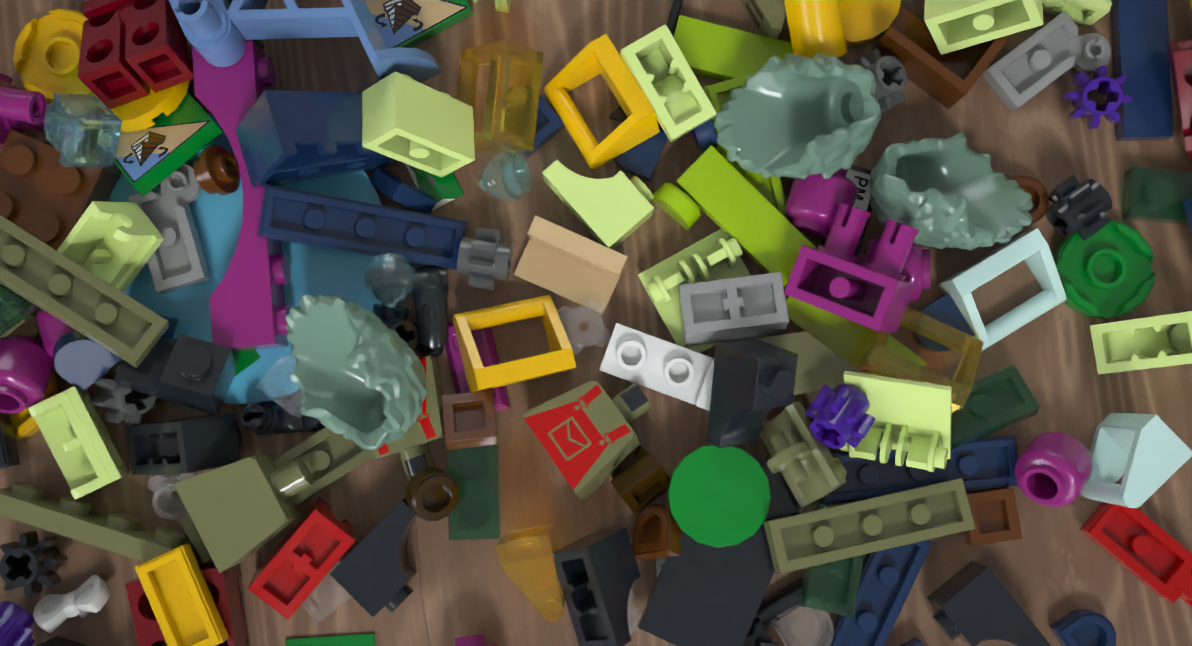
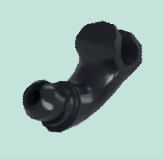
M438 266L418 267L412 276V298L415 304L418 349L425 357L429 355L438 357L444 351V344L448 342L449 338L447 318L448 275L444 268Z
M302 397L283 403L261 402L259 404H249L242 410L240 415L242 426L247 430L254 431L257 435L316 432L325 428L319 419L301 414Z

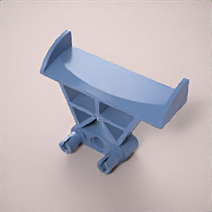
M169 0L186 38L208 63L216 67L224 68L237 63L245 53V40L359 37L380 80L396 71L400 74L408 75L413 80L421 83L441 73L437 61L426 51L418 48L402 47L387 49L365 0H341L344 7L300 8L297 0H283L287 9H264L268 0H232L231 4H229L228 0Z

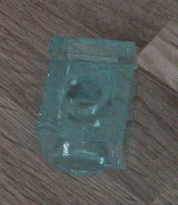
M54 93L53 102L46 109L44 131L46 140L60 153L59 163L63 167H113L122 120L95 95ZM93 129H99L98 140L92 136Z

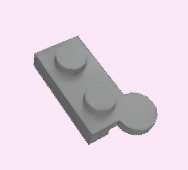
M1063 11L983 72L982 76L1012 113L1071 67L1085 74L1094 73L1097 67L1106 65L1109 62L1111 47L1102 35L1096 33H1086L1079 37L1078 26L1067 12Z
M185 164L160 183V190L150 191L145 196L138 193L128 197L130 202H135L140 206L164 237V241L147 262L156 293L166 294L211 280L189 205L201 195L202 188L195 178L193 167Z

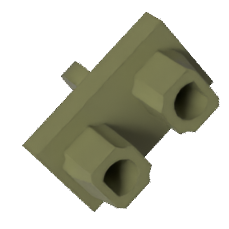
M799 401L788 405L776 417L762 424L759 434L772 456L766 463L771 473L781 471L800 507L805 508L846 483L847 471L840 459L832 456L826 445L814 437L810 429L814 419L805 414V409Z

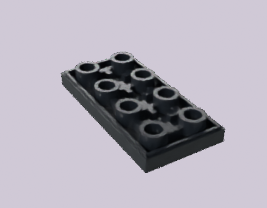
M748 453L758 461L768 478L771 500L765 521L800 514L802 508L781 471L771 473L766 464L767 461ZM762 523L753 536L738 545L719 548L698 543L682 531L680 555L666 558L637 627L676 646H743L775 572L764 523Z

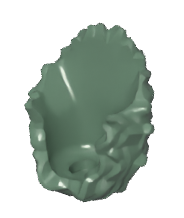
M793 53L786 54L785 59L772 56L754 75L748 74L742 88L731 90L729 101L724 103L721 110L716 114L714 126L717 130H720L717 142L719 146L727 149V160L731 162L737 161L741 168L761 174L763 178L774 176L776 178L792 177L805 179L810 175L821 174L823 179H829L841 168L846 170L851 168L856 156L866 149L881 119L879 101L875 97L877 83L875 82L874 74L860 65H847L834 56L828 57L822 53L815 54L813 58L794 55Z
M958 133L948 139L924 138L920 142L912 140L908 143L891 144L885 149L882 158L878 160V164L873 167L870 173L869 185L872 196L870 205L875 210L879 223L885 228L886 220L890 219L920 230L915 237L914 243L921 244L922 247H935L938 249L957 247L972 251L976 247L993 246L996 242L1006 243L1011 240L1013 235L1023 230V226L1030 225L1033 217L1028 213L1033 207L1031 194L1024 192V189L1019 187L1015 180H1007L1003 172H994L990 166L991 156L986 153L976 154L969 149L963 133Z
M307 294L300 297V306L291 307L285 320L288 323L286 325L288 331L287 340L292 343L290 354L296 358V368L290 374V377L294 383L299 385L301 390V414L319 419L332 432L342 434L344 439L351 440L366 450H375L382 447L383 444L403 438L409 427L416 423L417 417L422 413V402L427 396L425 369L418 356L415 355L408 343L401 339L394 329H388L372 310L363 309L355 301L348 302L337 294L331 296L316 295L315 298Z

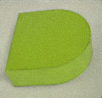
M664 182L653 194L654 199L652 201L686 231H689L701 216V210L697 204L672 183Z

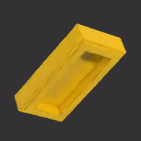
M189 543L135 567L168 646H216L229 639V635Z

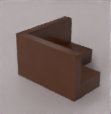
M904 8L871 51L878 49L881 57L895 56L903 64L908 79L949 109L968 93L1012 34L941 55L926 23Z

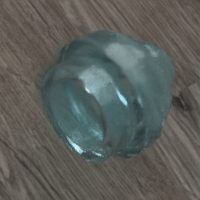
M508 152L496 154L488 161L487 168L482 172V180L478 183L482 190L487 191L493 197L500 198L505 202L519 200L523 193L529 192L531 188V174L525 159L520 154L511 155Z
M394 253L381 254L369 262V268L364 274L365 286L377 300L389 308H394L413 291L416 281L415 270L410 266L409 260L403 255Z

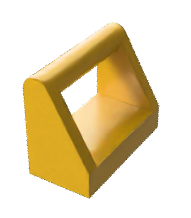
M607 34L588 43L544 87L545 94L591 169L602 166L660 133L654 108ZM601 74L627 116V119L600 144H598L568 94L571 90Z
M549 294L453 314V324L469 392L488 390L576 368L571 344ZM541 316L550 353L483 367L471 331Z

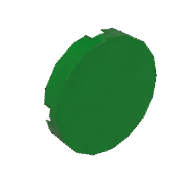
M1111 221L1086 240H1082L1078 232L1070 238L1063 237L1052 256L1067 297L1064 303L1067 307L1086 317L1106 319L1130 313L1145 301L1154 286L1155 273H1152L1153 267L1151 263L1154 257L1151 247L1138 231L1123 222Z
M709 445L692 451L678 463L671 473L667 489L669 510L679 528L696 542L717 548L738 545L753 536L765 521L771 500L768 478L758 461L744 450L732 446L718 448L714 445Z

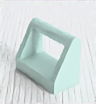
M1038 228L1020 234L937 284L942 294L949 293L975 334L970 339L980 351L985 350L1056 307L1067 298L1049 245ZM1024 260L1043 291L984 326L971 292Z
M1110 413L1096 426L1089 451L1093 469L1081 495L1086 499L1129 508H1138L1192 457V450L1157 414ZM1123 476L1121 485L1115 484Z

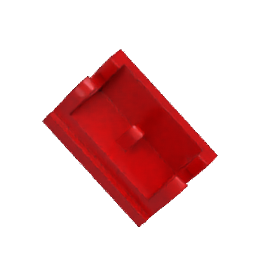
M318 497L256 570L247 588L288 620L356 540L352 535V524L347 519L341 522L335 518L330 512V505L321 497Z

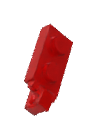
M1101 502L1079 530L1157 596L1163 597L1173 604L1180 597L1192 607V553L1138 508Z

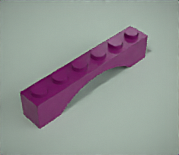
M253 40L246 41L245 53L237 63L224 68L208 63L192 46L195 96L214 115L227 135L238 162L243 189L242 225L236 251L223 279L209 298L212 343L231 348L232 352L288 347V331L286 329L288 323L285 317L289 314L291 305L285 304L284 284H289L290 264L287 255L281 252V241L256 237L264 186L252 188L235 130L264 90H269V87L275 86L276 74L272 58L267 56Z

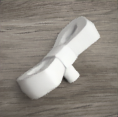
M94 574L79 588L67 594H48L44 596L35 606L33 617L40 628L51 633L68 617L71 618L79 615L81 618H84L89 612H99L108 601L111 589L103 578Z

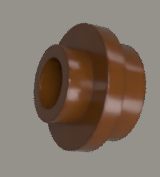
M212 145L205 148L201 155L195 159L193 164L194 175L204 191L209 194L218 193L220 195H228L237 191L240 185V172L236 157L219 145Z

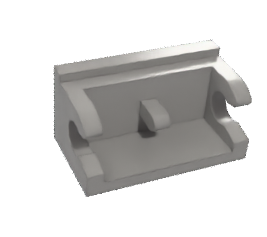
M781 272L679 285L680 312H682L685 347L784 334L789 323Z

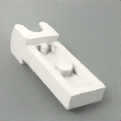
M616 323L602 360L600 371L710 411L715 358Z

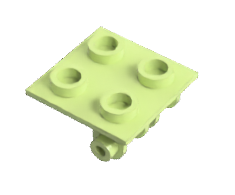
M722 229L638 274L640 281L673 340L679 346L685 347L682 312H680L679 285L751 276L740 257L743 255L740 245L734 237L730 239ZM716 343L687 346L685 348L701 353Z
M844 371V384L853 386L865 394L870 403V408L866 414L876 419L865 438H862L856 448L847 442L843 448H840L841 451L849 452V457L851 458L857 457L875 461L880 447V463L886 464L891 449L896 450V466L902 467L908 452L906 458L907 467L924 469L929 472H934L935 467L945 469L947 459L951 457V386Z

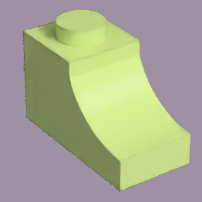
M666 24L621 49V58L654 108L657 121L670 142L716 116L717 113Z
M558 160L554 161L542 172L544 182L597 242L612 250L653 214L654 207L649 202L654 199V196L637 176H633L629 180L620 170L614 177L604 179L588 178L572 172Z
M1192 311L1090 325L1098 375L1192 364Z

